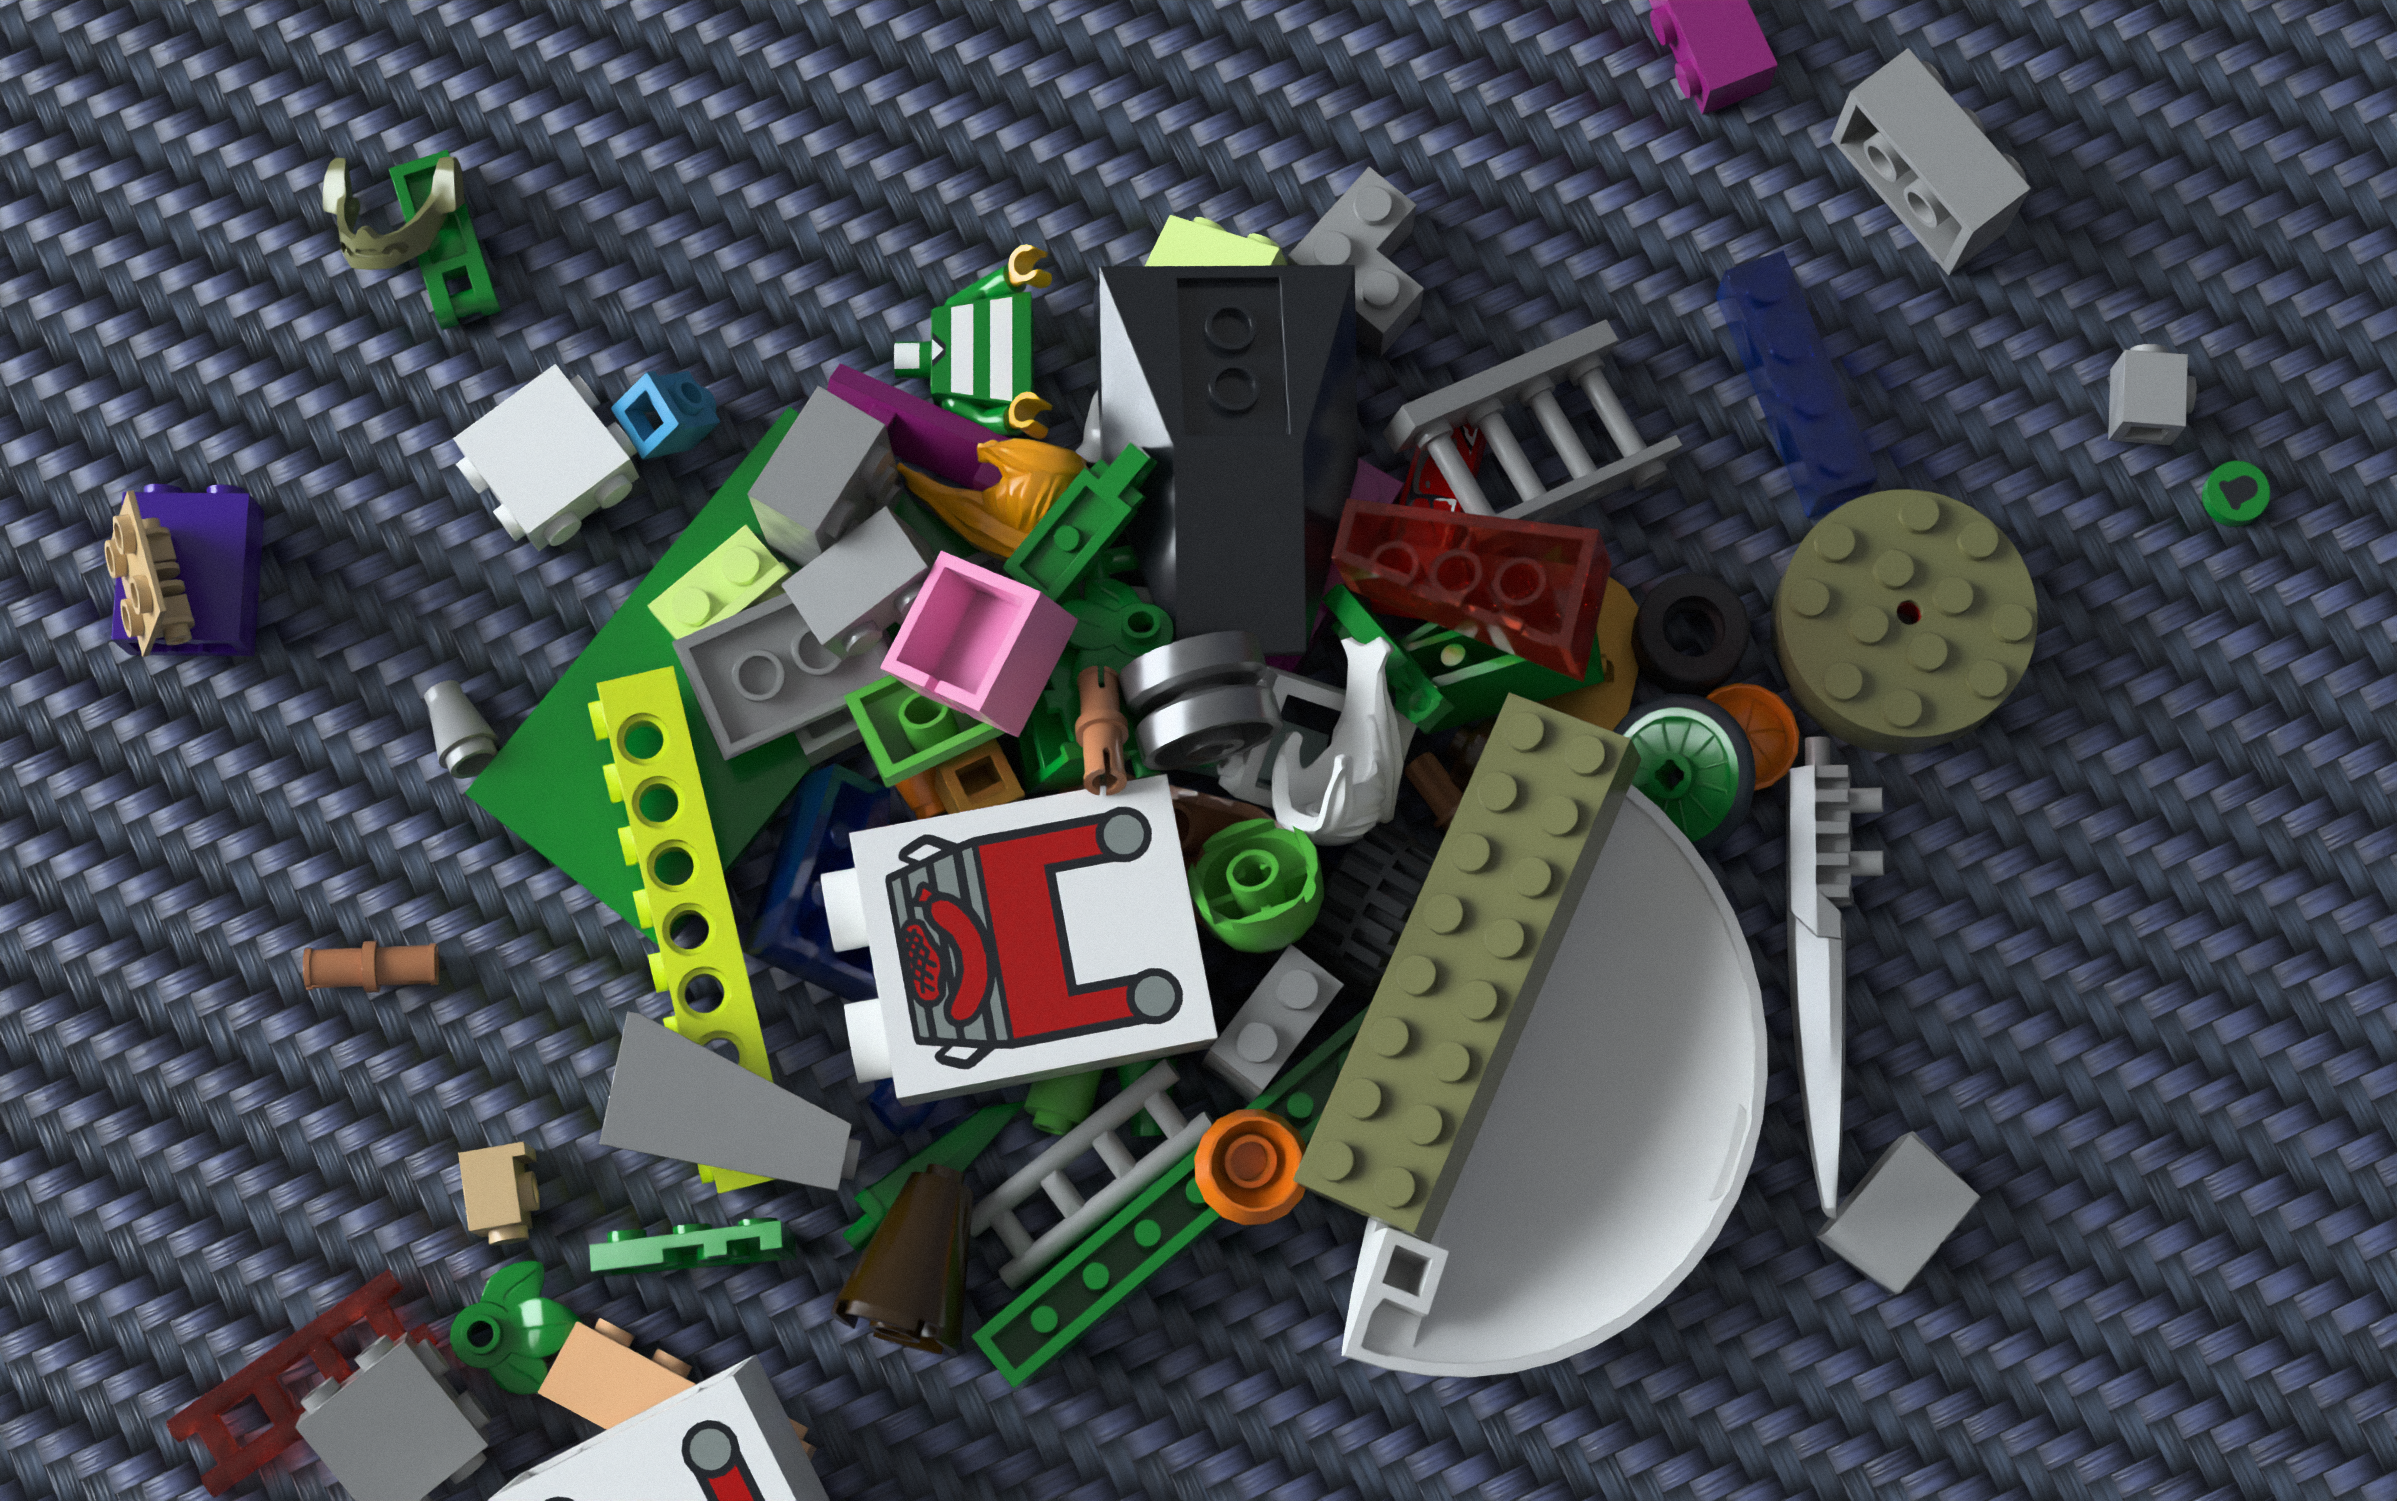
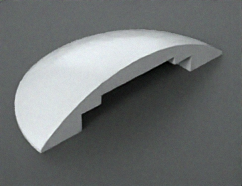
M1632 784L1625 796L1431 1243L1368 1218L1352 1287L1341 1356L1387 1370L1422 1376L1464 1378L1509 1374L1558 1362L1595 1347L1630 1327L1661 1303L1693 1271L1718 1237L1734 1208L1753 1162L1764 1115L1768 1064L1767 1031L1761 990L1752 956L1735 912L1713 872L1680 829L1656 804Z

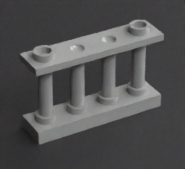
M1603 320L1404 404L1384 430L1383 435L1394 454L1418 445L1421 451H1429L1470 520L1471 528L1452 550L1457 561H1461L1478 552H1481L1484 558L1493 557L1512 546L1518 539L1516 536L1631 484H1633L1636 491L1645 489L1658 482L1669 472L1666 467L1667 462L1683 446L1677 435L1647 448L1602 373V370L1605 368L1602 360L1619 341L1607 320ZM1570 380L1573 386L1581 385L1623 455V459L1600 469L1596 468L1552 394L1556 385ZM1520 401L1523 407H1531L1573 477V481L1548 492L1546 491L1501 414L1505 411L1504 407ZM1467 423L1470 424L1472 429L1480 428L1523 503L1495 514L1450 438L1454 432L1453 429Z

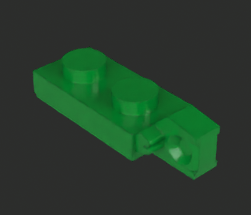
M1129 442L1111 465L1100 459L1090 470L1084 467L1002 568L1019 583L1041 591L1058 605L1063 603L1138 513L1137 509L1146 499L1138 489L1143 485L1157 464V461L1140 446Z
M1337 583L1321 598L1338 618L1330 627L1341 640L1352 637L1360 643L1367 644L1378 637H1384L1393 644L1395 651L1388 656L1385 665L1387 689L1389 693L1397 689L1395 709L1428 734L1433 726L1455 708L1436 686V682L1380 618L1373 613V610L1342 583L1340 585Z

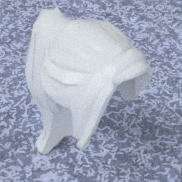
M1352 637L1341 640L1348 658L1347 689L1344 708L1333 730L1331 745L1311 765L1303 768L1300 764V747L1303 735L1298 731L1285 734L1284 743L1275 758L1271 791L1272 805L1277 822L1295 833L1293 826L1304 831L1313 844L1343 846L1355 843L1360 838H1363L1364 833L1376 826V823H1388L1394 818L1397 794L1404 765V750L1399 735L1397 718L1388 693L1385 674L1388 656L1395 651V648L1384 637H1378L1367 644L1360 643Z

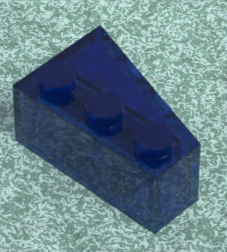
M836 763L802 778L744 944L743 953L851 1002L878 995L870 947L835 952L824 902L821 874L855 868L849 833L890 825V789Z

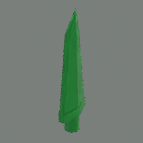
M1026 1101L981 1108L868 1188L865 1187L854 1197V1200L866 1214L842 1234L843 1238L860 1254L867 1248L911 1172H925L928 1164H937L963 1173Z

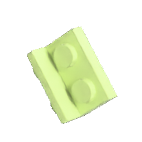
M744 525L647 606L672 637L677 640L786 593L781 584L793 575L783 562L779 563L747 525Z

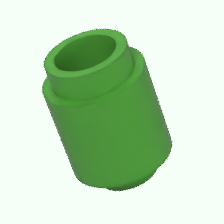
M1104 1069L1032 1082L1024 1105V1110L1035 1116L1032 1125L1039 1130L1064 1137L1072 1128L1077 1127L1090 1116Z

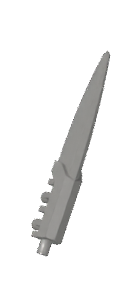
M1808 737L1804 740L1805 766L1789 769L1786 774L1788 971L1797 1071L1811 1159L1822 1210L1827 1217L1837 1219L1846 1065V922L1842 919V913L1837 908L1854 907L1852 876H1884L1885 874L1884 850L1851 851V844H1853L1851 813H1883L1884 795L1883 787L1851 788L1852 774L1849 766L1830 764V738Z

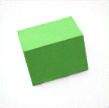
M888 675L844 696L885 787L895 785L1006 733L974 719L967 713L963 714L918 694L892 675Z

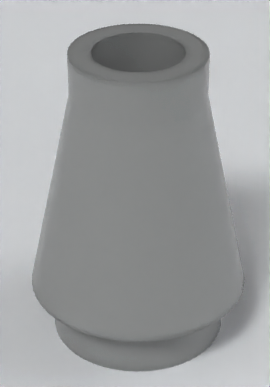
M448 680L440 682L428 689L424 695L425 702L429 708L439 764L441 767L449 769L451 775L455 778L464 779L481 774L497 755L498 751L496 748L499 744V738L464 694L458 681Z

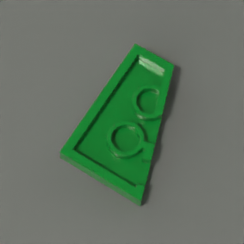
M772 1217L738 1221V1226L713 1229L712 1224L708 1223L678 1225L673 1227V1234L647 1237V1230L644 1229L612 1231L607 1233V1243L590 1245L591 1272L600 1277L797 1260L795 1233L781 1220L778 1221V1218Z

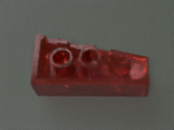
M1346 499L1331 558L1349 590L1584 682L1612 565L1598 529Z

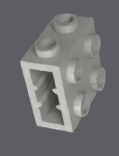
M408 1331L394 1342L387 1334L383 1335L355 1358L356 1363L360 1366L359 1370L341 1384L333 1376L328 1378L300 1402L306 1411L300 1415L295 1428L355 1501H433L428 1493L444 1480L450 1477L454 1484H458L477 1470L487 1459L482 1450L489 1445L490 1432L485 1427L492 1421L489 1413L468 1389L461 1395L457 1393L444 1376L450 1370V1367L433 1343L427 1338L417 1343Z

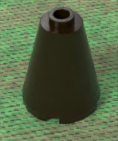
M928 1164L925 1172H911L835 1299L831 1311L834 1319L855 1329L860 1317L870 1321L869 1328L874 1330L873 1337L939 1355H942L945 1348L951 1355H957L962 1341L974 1197L973 1190L963 1185L964 1174L937 1164Z

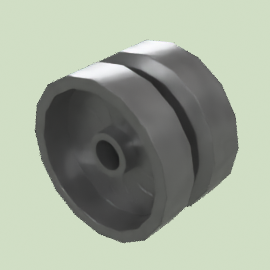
M1238 630L1212 632L1182 639L1154 649L1134 659L1121 670L1119 681L1127 709L1134 714L1145 717L1138 724L1134 733L1143 765L1154 770H1174L1208 764L1248 751L1265 743L1281 731L1284 723L1275 693L1267 687L1257 685L1264 677L1268 668L1259 638L1253 632Z

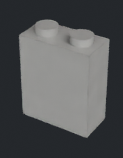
M1290 944L1210 1048L1200 1065L1251 1104L1272 1080L1344 984Z

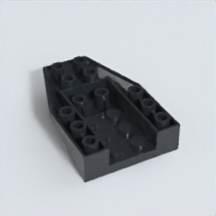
M1355 265L1099 266L1093 302L1101 459L1111 465L1129 442L1140 446L1157 461V464L1143 485L1138 489L1146 499L1137 509L1138 513L1126 526L1124 532L1153 604L1163 609L1173 622L1174 638L1172 643L1212 632L1238 630L1253 632L1259 638L1264 657L1305 656L1358 470Z

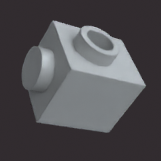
M2157 344L2137 345L2130 350L2123 351L2110 369L2108 441L2171 445L2186 427V414L2192 413L2196 400V378L2194 376H2187L2188 354L2168 353V348Z

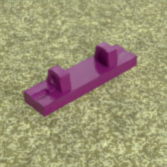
M841 363L829 378L828 392L886 425L894 455L972 490L983 492L997 484L1003 477L995 465L978 461L977 446L978 443H985L992 439L1000 442L1011 438L996 434L984 426Z

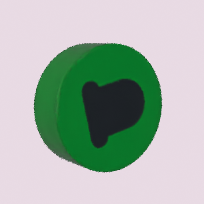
M2230 461L2220 465L2207 478L2202 489V502L2207 513L2218 523L2229 527H2241L2253 522L2265 510L2270 499V486L2266 476L2259 468L2244 461Z

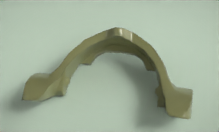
M442 157L439 158L435 169L431 194L408 223L399 230L385 235L378 234L370 226H362L354 234L353 228L360 211V202L352 194L350 173L346 159H333L324 177L323 210L337 215L341 253L350 267L354 269L376 270L394 268L428 251L447 214L454 212L465 203L462 168L458 158Z

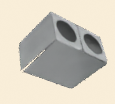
M1911 1131L1900 1136L1885 1151L1838 1207L1837 1219L1829 1218L1816 1237L1887 1296L1901 1293L1939 1249L1940 1244L1945 1242L1981 1197L1920 1137Z

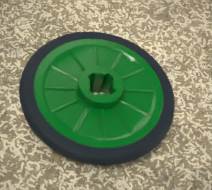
M1679 693L1650 699L1631 710L1617 724L1612 732L1631 738L1642 758L1631 784L1668 816L1689 839L1699 855L1702 856L1716 849L1729 839L1738 829L1749 810L1756 780L1753 751L1747 735L1736 719L1720 705L1709 699ZM1679 767L1681 771H1684V779L1680 780L1674 787L1672 783H1669L1668 777L1669 774H1672Z

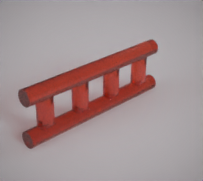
M390 1268L166 1421L167 1428L179 1443L198 1432L218 1463L217 1466L201 1476L202 1483L214 1498L303 1438L295 1426L300 1415L306 1409L302 1406L296 1410L276 1379L278 1375L307 1355H310L325 1380L333 1376L341 1384L359 1370L360 1367L352 1372L332 1341V1338L364 1316L379 1338L387 1334L394 1342L407 1332L387 1300L404 1289L400 1280ZM426 1322L409 1332L417 1343L427 1338L434 1346L439 1344L436 1335ZM254 1393L274 1426L240 1449L220 1415Z

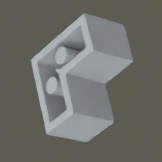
M1368 167L1288 255L1287 263L1288 265H1355L1356 339L1381 358L1420 314L1424 288L1388 259L1413 232L1417 205L1371 167Z
M885 506L781 585L820 644L844 660L850 655L857 656L873 648L882 638V631L894 622L901 626L903 625L938 556L922 535Z

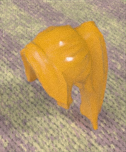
M1018 438L1000 442L992 439L985 443H978V461L995 465L1003 476L997 484L983 492L949 487L924 473L915 472L907 468L900 462L897 465V470L906 479L905 485L943 522L971 546L1003 562L1010 558L1083 468L1089 469L1086 466V459L1073 450L1040 441Z

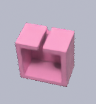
M941 551L880 668L924 697L963 714L967 713L974 719L1019 737L1079 620L1041 591Z

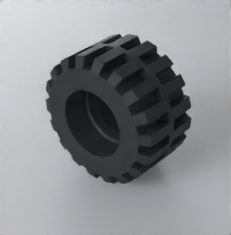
M1376 823V826L1363 834V838H1360L1350 846L1324 886V899L1317 918L1304 934L1302 953L1343 983V987L1372 1002L1438 852L1386 823Z

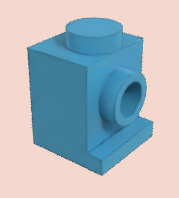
M656 371L646 372L611 407V410L642 460L692 450L720 423L716 415V401L713 394L707 388L701 387L689 371L658 376ZM657 411L664 423L655 431L644 413Z

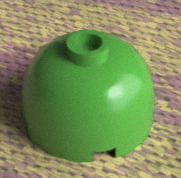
M1258 818L1234 823L1213 834L1202 845L1205 854L1198 861L1195 869L1193 863H1191L1187 873L1188 885L1194 908L1214 938L1238 951L1261 954L1281 950L1296 942L1314 924L1324 899L1321 863L1316 847L1304 831L1293 826L1295 832L1293 833L1287 829L1276 828L1272 819Z

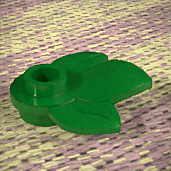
M1087 579L1084 585V600L1074 599L1059 605L1079 620L1067 642V645L1080 650L1072 671L1073 686H1077V677L1080 672L1086 668L1098 666L1099 687H1104V666L1114 669L1120 675L1121 670L1134 659L1173 642L1174 626L1170 616L1156 605L1142 603L1132 587L1116 579ZM1145 628L1149 629V631L1145 633H1137L1133 631V629Z
M537 1261L518 1262L502 1268L492 1275L486 1283L480 1302L464 1308L454 1319L450 1330L451 1347L460 1361L474 1368L487 1369L500 1388L518 1395L538 1393L549 1373L544 1358L562 1349L577 1321L583 1324L580 1317L564 1305L548 1298L540 1297L545 1282V1266ZM480 1323H489L493 1329V1339L485 1347H476L471 1338L473 1329Z

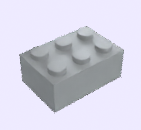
M1909 48L1850 91L1830 138L1948 275H1951L2005 234L2031 189L2026 183V175L2020 164L2009 154H2001L1985 136V128L1978 116L1967 107L1961 108L1945 90L1944 81L1936 68L1927 61L1923 60L1920 62Z
M817 386L747 495L769 548L803 568L883 507L887 506L891 511H894L900 501L903 490L898 487L901 481L886 425L822 387Z

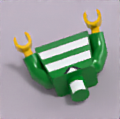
M1028 244L1021 245L1011 254L1009 264L982 277L946 300L944 306L931 310V341L895 342V378L931 379V396L934 405L984 426L996 434L1012 437L1025 432L1035 439L1045 438L1048 434V428L1035 421L1034 417L1042 410H1052V405L1034 394V309L1031 292L1023 291L1026 288V284L1039 289L1047 288L1051 284V273L1041 269L1033 270L1034 264L1039 259L1046 258L1048 252Z

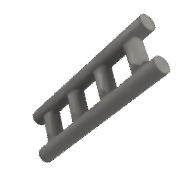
M1164 1058L973 1207L970 1234L976 1238L991 1226L1014 1257L998 1270L1001 1278L1010 1289L1016 1290L1198 1148L1202 1136L1215 1121L1206 1111L1200 1113L1190 1122L1186 1120L1166 1093L1169 1087L1181 1079L1179 1073L1169 1060ZM1145 1107L1168 1139L1140 1161L1136 1162L1114 1130ZM1094 1147L1116 1179L1085 1202L1063 1170ZM1043 1187L1065 1219L1034 1242L1012 1209Z

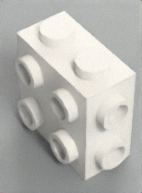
M556 364L453 438L465 456L456 463L459 470L478 494L489 487L502 504L493 513L515 542L526 535L538 552L548 544L557 546L570 539L580 529L583 518L600 506L606 509L620 502L631 491V483L639 478L630 457L637 453V450L629 437L616 422L606 428L593 412L601 404L588 385L579 375H576L569 381Z

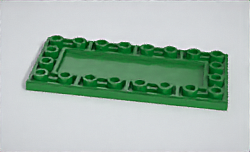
M790 406L465 792L470 799L658 947L655 928L641 929L633 892L645 889L639 864L626 866L618 828L630 826L624 801L611 803L603 766L613 764L615 760L610 739L596 740L588 703L600 700L596 683L664 667H674L724 879L819 765L818 763L811 766L794 731L724 761L672 645L675 639L647 606L744 525H747L779 563L783 562L790 569L792 575L802 569V567L769 548L747 495L799 416V413ZM902 492L900 501L893 512L922 535L937 556L943 551L964 559L981 552ZM897 622L886 628L892 642H894L902 627ZM641 727L634 730L626 741L627 751L639 759H648L655 756L663 745L661 734L649 727ZM663 789L649 792L641 803L642 814L653 822L669 820L678 809L677 798L671 792ZM669 852L659 859L655 872L660 881L667 885L676 886L683 884L691 877L694 865L687 855L681 852ZM683 915L673 923L670 932L673 941L695 915Z

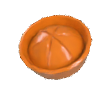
M1735 683L1717 688L1705 697L1728 711L1747 735L1755 760L1756 780L1754 791L1772 786L1788 773L1798 754L1799 729L1793 712L1777 694L1759 685Z
M1263 1109L1236 1110L1217 1119L1202 1136L1194 1158L1195 1180L1205 1202L1221 1217L1242 1225L1268 1224L1287 1215L1303 1198L1306 1189L1294 1182L1293 1178L1307 1147L1299 1131L1282 1116Z

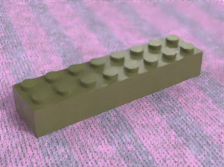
M1510 692L1508 693L1295 1173L1294 1182L1313 1194L1407 1235L1431 1243L1642 760L1631 738Z

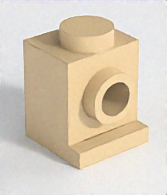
M523 1141L458 1153L469 1231L479 1237L488 1236L489 1245H506L528 1240V1229L533 1228L530 1211L540 1209V1197L536 1176L533 1171L525 1172L524 1164L537 1162L535 1149Z

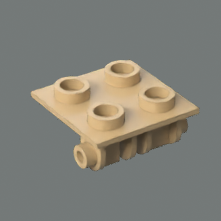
M134 490L127 491L120 514L113 517V535L111 540L105 541V557L111 577H121L127 599L121 600V616L125 632L129 638L137 636L142 657L150 655L156 638L164 637L167 645H179L191 640L190 629L195 626L187 595L182 594L185 591L184 582L182 580H169L181 572L179 564L175 562L176 555L169 529L161 527L159 518L142 519Z

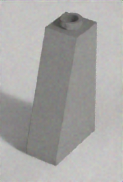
M627 1011L601 1132L600 1145L838 1191L841 1178L854 1180L861 1141L849 1139L852 1124L648 1017Z

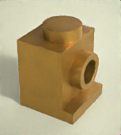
M996 738L936 766L935 789L948 814L1013 803L1025 797V793Z

